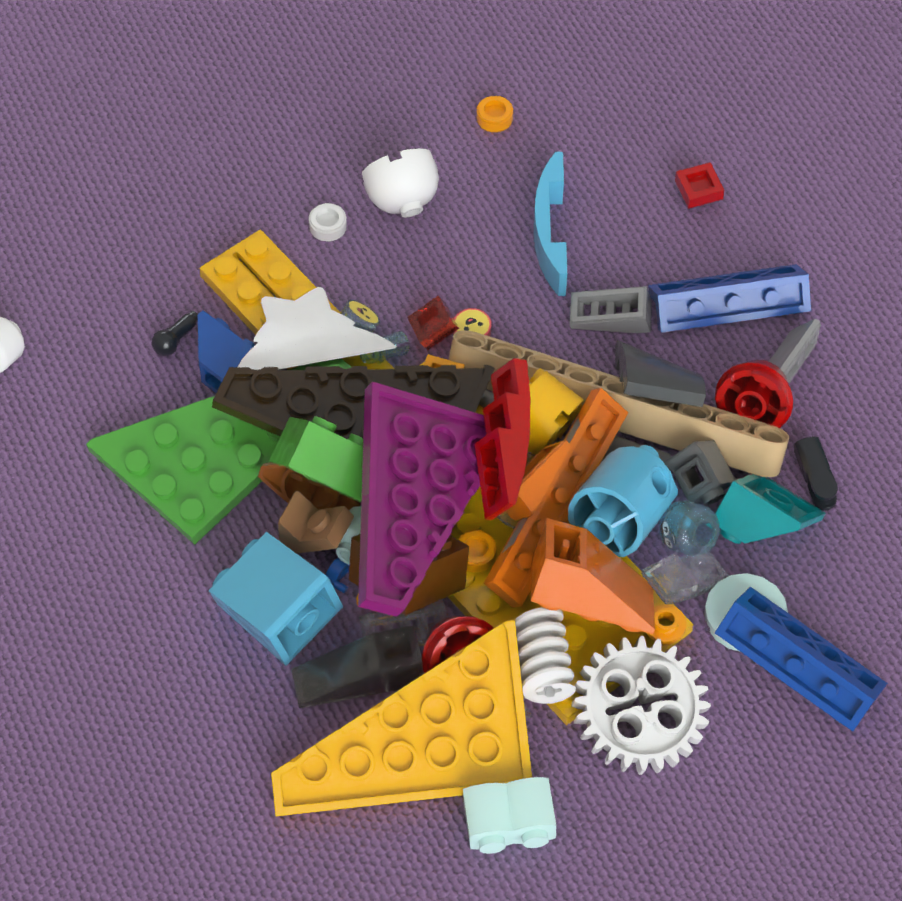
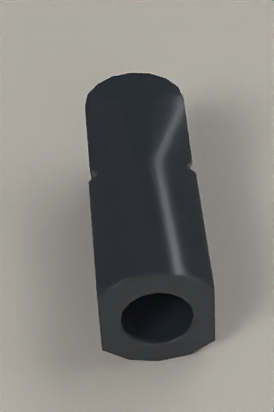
M819 437L803 438L794 444V453L807 483L812 502L820 510H830L837 502V483L830 470Z

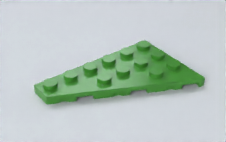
M340 358L301 365L289 370H305L306 367L339 366L344 369L352 367ZM215 396L92 438L86 443L91 454L194 545L262 482L258 477L260 468L263 464L270 462L269 460L280 439V436L212 408Z

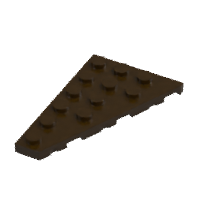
M428 365L395 366L394 369H367V366H353L349 369L340 368L339 366L306 367L305 370H278V367H264L254 370L249 367H229L213 399L212 408L277 436H281L289 417L312 422L314 416H317L337 426L335 434L346 439L349 438L351 433L363 438L365 389L372 381L476 413L495 368L490 365H484L483 368L456 369V365H442L438 368H432Z

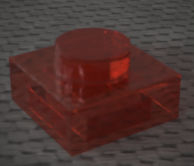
M436 296L407 317L420 344L427 350L459 329L448 306L439 296Z

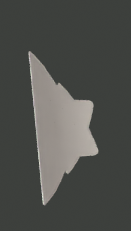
M317 287L295 301L268 296L262 298L261 304L266 322L254 338V342H257V344L244 356L238 367H249L254 370L264 367H278L279 370L395 349L397 346L377 334L353 326L355 322L350 318L331 310L325 290Z

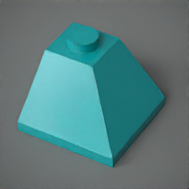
M751 474L732 482L711 523L721 529L720 534L727 540L737 544H741V542L745 544L801 530L823 520L826 513L770 478Z

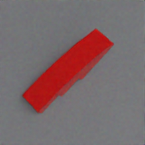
M513 358L491 374L494 401L483 408L486 436L475 443V452L486 520H493L516 504L525 473L530 439L531 397L527 360Z

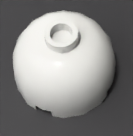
M418 148L400 151L402 158L390 162L387 155L369 164L362 171L365 190L370 200L380 210L391 214L401 213V216L404 218L418 215L423 211L422 206L433 198L439 181L436 162L431 151L428 149Z

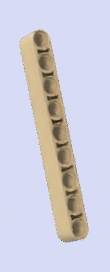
M462 330L457 331L453 335L448 360L464 364L465 368H483L484 365H490L495 368V372L513 358L527 360L529 380L539 368H542L585 401L591 390L602 388L628 412L619 432L679 451L695 441L715 440L729 467L761 477H775L780 473L789 442V435L781 428L703 404V407L627 395L624 394V382H620V377L477 332ZM490 380L487 390L493 391L492 381Z

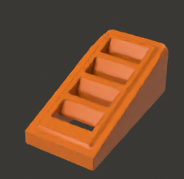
M567 440L545 446L526 464L516 504L506 510L511 519L516 521L530 517L535 513L572 447Z

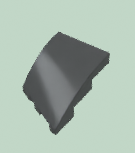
M617 340L615 345V369L619 370L620 382H624V394L703 407L706 388L704 379L700 374Z

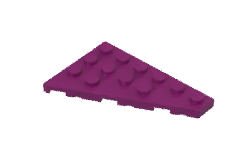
M373 381L365 389L358 607L395 617L407 607L413 597V592L421 584L433 559L441 551L452 533V528L463 515V510L469 500L480 487L475 443L486 436L484 415Z

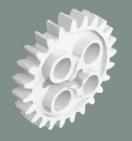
M644 636L638 638L634 647L631 646L629 640L625 637L619 643V651L611 643H608L603 649L605 657L595 652L590 659L593 667L584 665L580 674L586 681H577L575 684V691L584 696L577 697L572 702V707L583 710L574 719V724H586L588 727L581 735V740L594 738L596 743L591 753L595 754L602 749L607 751L606 765L610 764L616 757L621 759L620 767L622 772H625L631 763L636 764L639 775L646 771L648 763L651 764L656 773L663 769L664 760L672 768L680 762L678 753L687 758L693 752L689 743L698 744L702 740L703 736L696 729H704L709 724V720L699 715L707 712L711 707V703L699 700L707 692L708 686H696L694 683L700 676L701 671L696 670L688 673L685 668L691 658L688 656L678 662L674 658L677 651L676 646L671 647L667 653L662 652L661 639H657L653 646L648 648ZM656 673L661 676L664 681V688L652 687L647 681L646 674ZM612 681L619 683L624 689L625 696H612L606 688V683ZM667 695L676 696V701H657ZM637 698L640 704L657 701L652 703L645 712L642 706L629 708ZM606 709H625L614 715H607L605 712ZM665 712L670 714L676 722V728L668 729L662 726L658 720V713ZM617 723H630L636 731V737H624L619 732Z

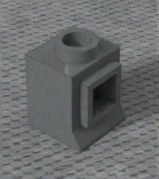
M715 440L695 441L665 461V464L674 473L689 504L703 502L704 506H709L725 497L726 493L724 490L730 487L735 480ZM695 465H697L699 471L701 472L704 481H701L700 477L698 476L695 470Z

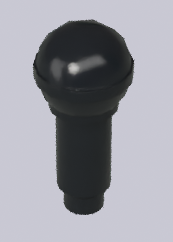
M191 311L189 314L183 315L170 328L157 331L151 343L154 351L163 356L173 354L178 347L180 339L196 325L198 314L195 311Z

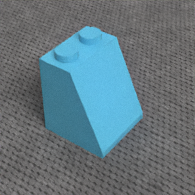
M265 532L260 539L252 540L244 548L242 557L231 568L221 571L215 578L213 586L209 589L217 605L285 666L343 608L329 578L268 532Z

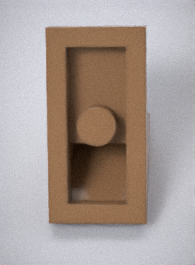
M295 491L278 521L279 541L296 554L337 549L354 515L345 506L318 510L299 491Z

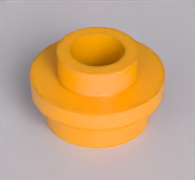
M668 604L654 607L655 630L653 634L647 633V635L654 642L657 639H661L662 645H671L679 641L683 637L687 625L682 611ZM659 620H669L673 624L663 626L659 623Z

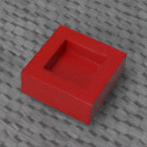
M711 162L676 171L675 182L688 209L723 200L725 190Z

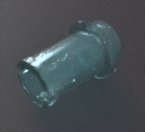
M401 331L382 336L394 345L409 342L407 336ZM409 345L359 356L364 363L371 364L377 362L381 364L385 359L406 355L409 351Z

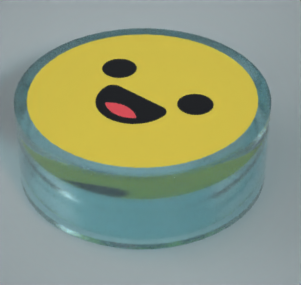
M348 300L340 314L355 322L353 326L372 333L380 323L379 317L372 309L356 300Z

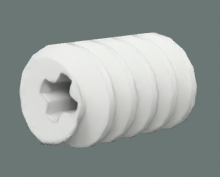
M535 608L524 612L515 619L523 695L532 702L541 704L557 703L571 697L576 690L575 686L568 684L573 680L574 672L567 668L571 665V656L568 653H564L568 650L569 643L565 638H562L566 634V627L560 623L564 617L561 609Z

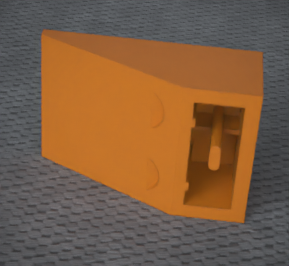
M546 518L532 559L531 602L538 603L548 610L561 609L576 613L589 621L602 620L613 623L630 632L642 631L653 634L655 630L653 587L586 528Z

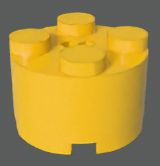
M539 368L529 380L531 397L530 439L527 453L529 459H532L548 443L552 444L558 437H562L583 406L582 403L585 402L579 395L542 368Z

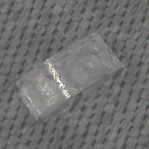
M705 545L681 558L674 553L644 568L641 573L664 604L683 602L708 593L718 581L729 576Z

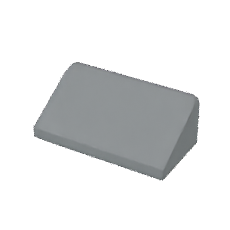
M817 319L792 329L769 360V362L775 364L783 371L788 383L791 382L817 344L821 327L820 321Z

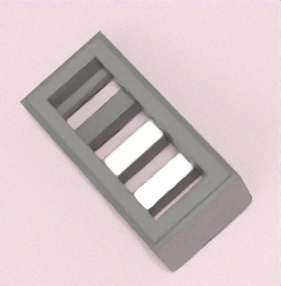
M647 286L571 292L569 324L571 329L651 333L652 300ZM584 304L591 305L590 316H584ZM600 306H606V314L600 315ZM616 307H622V313H616ZM632 308H638V312H632Z

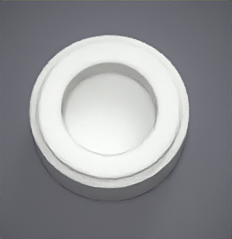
M331 203L320 204L312 209L309 214L310 232L318 240L334 241L342 237L346 231V214L338 205Z

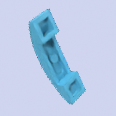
M555 152L540 177L535 198L533 233L534 246L540 268L547 282L558 296H566L567 247L566 242H551L550 204H563V152Z

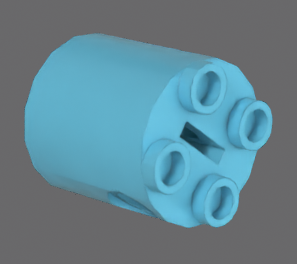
M641 445L639 448L634 446L619 447L605 457L576 492L568 507V520L571 525L589 530L618 557H626L635 552L678 495V489L671 471L659 458L658 452L653 447L648 445Z

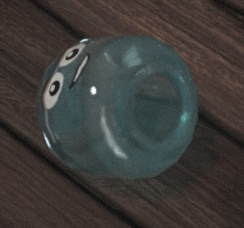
M687 500L677 501L671 504L661 517L659 534L662 542L670 550L691 557H698L711 551L717 543L720 534V523L717 515L709 507Z

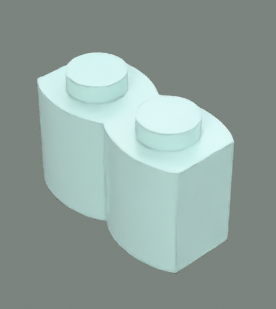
M534 777L508 783H485L463 789V803L470 849L492 854L504 850L510 844H523L527 848H538L546 845L549 840L556 838V820L549 778Z

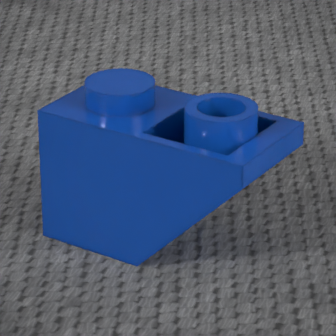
M202 310L197 315L198 359L201 382L217 393L229 367H238L241 360L255 344L248 339L242 340L231 331L225 321L220 318L214 319Z

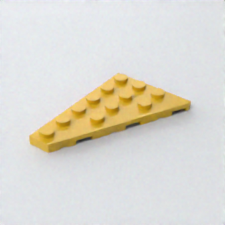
M515 620L505 621L271 772L275 816L463 795V789L485 783H508L519 779L532 778Z

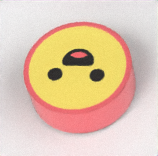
M464 309L454 317L453 335L457 331L464 330L491 336V319L480 309Z

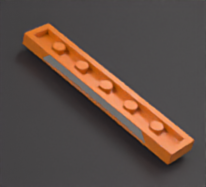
M602 388L591 390L563 440H567L572 447L543 500L532 516L519 519L484 581V584L512 608L521 607L531 591L532 559L546 518L564 523L569 522L568 507L572 498L600 465L628 414Z

